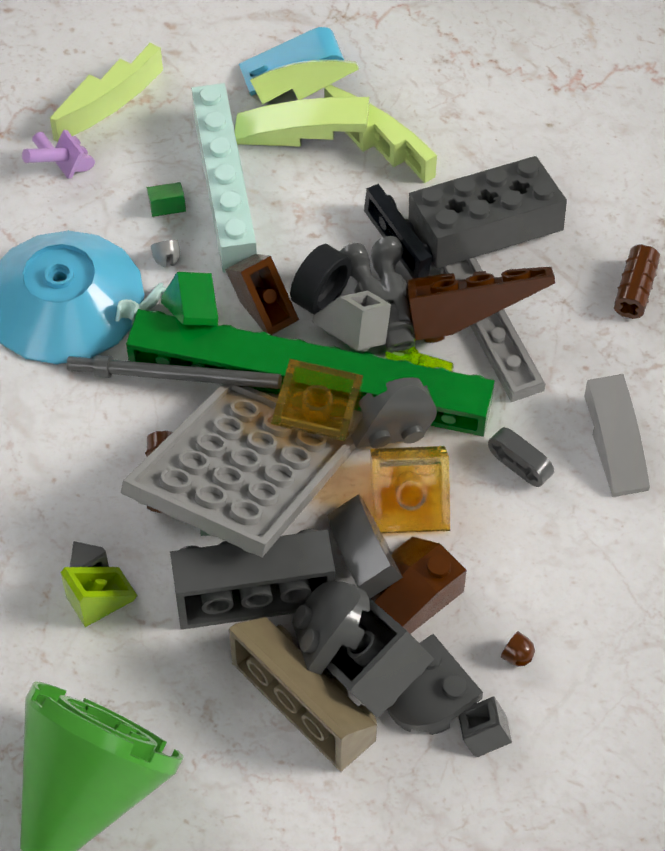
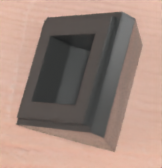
M73 541L70 567H109L106 551L103 547Z

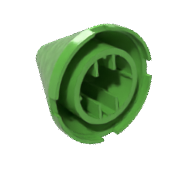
M33 682L25 698L20 849L22 851H78L175 775L184 758L183 755L176 749H174L171 756L162 753L167 743L165 740L110 709L86 698L81 701L65 696L67 691L43 682Z

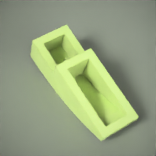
M337 59L310 60L271 69L253 77L250 81L262 104L293 89L297 99L301 100L359 70V67L355 61Z

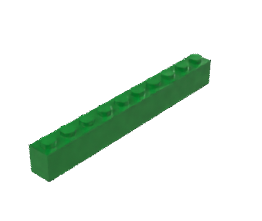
M138 309L126 342L128 361L281 374L282 384L280 389L251 388L262 392L360 412L362 411L359 401L367 393H371L373 397H376L387 391V382L400 378H419L423 386L427 385L436 406L437 414L430 426L483 437L493 399L495 380L486 379L480 375H466L451 372L441 367L431 368L416 365L406 360L396 361L377 357L371 353L361 354L342 350L336 346H321L307 343L301 339L271 336L266 332L236 329L231 325H183L175 316L166 315L161 311Z

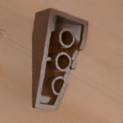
M552 267L509 269L502 272L501 277H494L493 274L486 273V271L474 272L472 276L461 280H455L454 273L408 279L409 302L416 341L424 340L426 343L442 341L445 339V336L453 335L555 284Z
M413 536L395 549L391 555L403 578L371 598L372 601L410 634L464 592L467 572L440 543Z

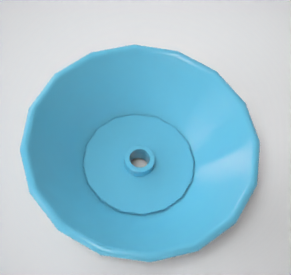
M69 230L42 234L11 248L0 260V344L25 359L52 364L67 363L69 356L93 358L114 347L133 326L132 320L129 318H121L119 322L115 320L119 301L127 299L140 304L144 300L145 295L140 270L124 249L94 234Z

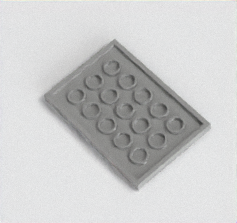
M222 384L123 480L121 494L136 500L140 504L161 511L175 520L183 521L203 530L213 537H218L236 545L248 553L263 557L356 449L351 437L353 431L249 386Z

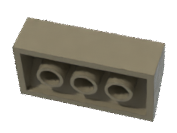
M267 617L236 623L229 628L232 664L340 772L376 742L377 721L372 712L362 704L357 706L348 697L347 689L338 679L334 677L329 679L324 673L319 675L307 670L302 652L293 644L294 640L286 628L282 625L275 626Z

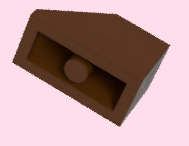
M254 254L225 269L239 301L264 332L273 335L299 320L271 256Z

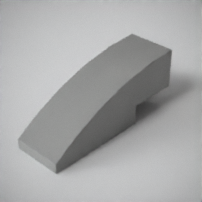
M624 374L587 380L584 397L594 425L592 435L612 497L649 491V478L641 436Z

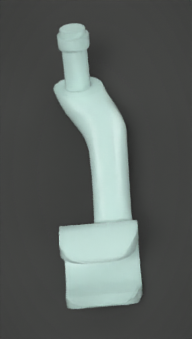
M159 283L155 286L148 297L140 304L127 299L119 301L115 320L119 322L121 318H129L132 320L133 325L138 309L148 311L158 303L161 294L166 290V287H163L164 283Z

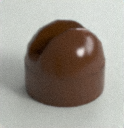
M517 631L503 650L501 658L517 667L526 666L532 661L534 656V644L528 637Z

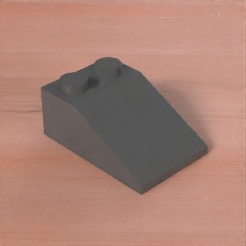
M369 598L370 611H362L358 625L364 630L360 644L356 650L341 645L326 668L363 705L379 718L396 702L397 698L408 686L423 674L434 658L406 629Z

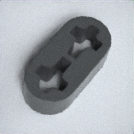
M503 427L489 439L488 447L491 453L532 486L541 487L554 474V467L551 461L511 429Z

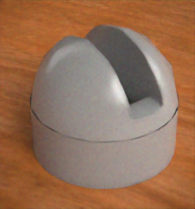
M167 240L151 245L152 256L160 266L166 267L167 258L171 266L178 262L180 258L178 240Z

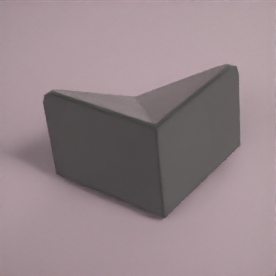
M494 696L472 705L459 715L463 741L473 756L480 757L512 743L506 714Z

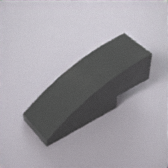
M359 494L327 515L334 538L355 583L359 588L366 591L370 599L403 578L391 556L393 553Z

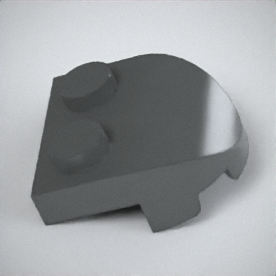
M400 378L387 382V391L376 397H373L371 393H367L359 401L363 417L351 435L355 447L371 446L372 448H381L389 443L404 441L406 444H411L421 440L437 414L436 406L427 385L423 386L419 378Z
M342 581L326 582L312 592L304 605L298 607L292 624L307 670L321 675L341 645L356 650L364 635V630L358 626L362 611H370L369 597L365 590Z
M434 634L420 642V645L434 660L425 669L423 674L415 679L397 698L396 702L387 709L395 723L409 732L413 729L428 731L430 735L441 733L450 728V721L482 700L483 697L482 690Z

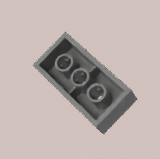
M533 156L410 192L408 220L412 223L415 234L421 242L429 246L433 255L432 262L437 269L563 231L567 199L538 157Z
M305 529L297 534L280 536L263 557L248 553L227 541H223L219 545L206 547L191 545L183 547L178 551L170 552L180 630L295 614L298 607L305 604L318 586L326 582L336 581V571L328 529L320 531Z

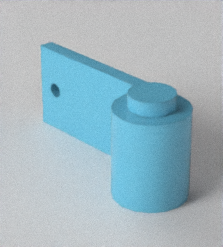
M318 27L241 62L239 66L249 93L253 96L257 93L250 80L264 72L291 63L310 60H344V57L333 31L327 27Z

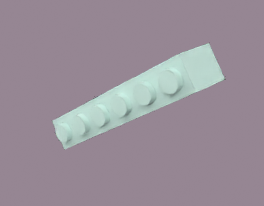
M225 83L191 87L194 119L222 272L226 273L225 269L257 254L226 86Z

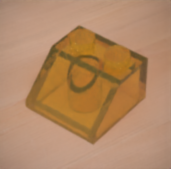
M290 359L271 424L346 441L352 431L359 407L363 375Z
M446 447L370 449L373 519L381 533L450 531L449 455Z

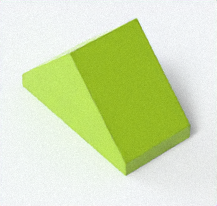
M64 567L60 572L66 598L85 627L133 602L138 596L119 567Z

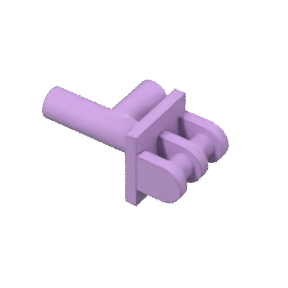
M63 130L56 147L52 145L43 132H38L32 138L38 149H24L22 152V159L25 163L56 162L68 179L72 178L75 172L90 170L95 164L93 157L87 155L88 151L86 148L80 146V140L76 136H71L68 130Z

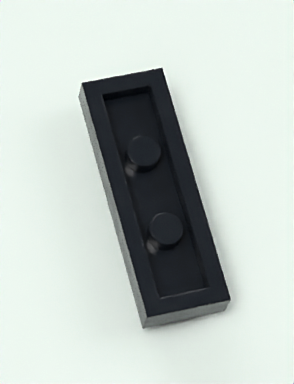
M379 183L366 188L364 212L382 237L394 236L400 240L403 247L400 262L413 279L429 276L433 261V255L429 246L421 242L415 234L412 223L408 219H404L398 211L393 197L387 195Z

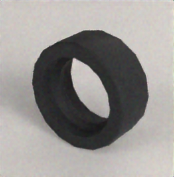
M326 243L316 247L305 258L295 274L290 290L291 301L315 315L342 294L352 271L351 258Z

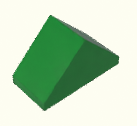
M177 272L163 293L161 303L183 325L217 326L218 313L212 273Z

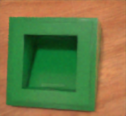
M181 182L147 187L152 217L186 212Z

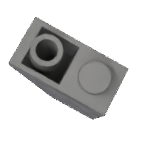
M368 290L340 296L313 315L312 322L324 329L328 335L334 336L346 343L350 349L364 352L368 351L371 347L386 344L391 304Z

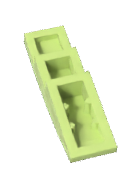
M149 43L132 63L119 59L101 80L89 74L50 117L53 139L58 142L63 130H68L71 136H74L92 127L118 111L141 93L163 71L161 48Z
M333 85L324 87V98L357 97ZM372 104L369 106L367 132H345L363 152L374 146L393 167L406 162L424 183L436 177L437 155L412 131Z
M369 97L303 99L267 105L237 113L235 124L237 144L301 147L302 138L334 140V131L367 132L370 106Z

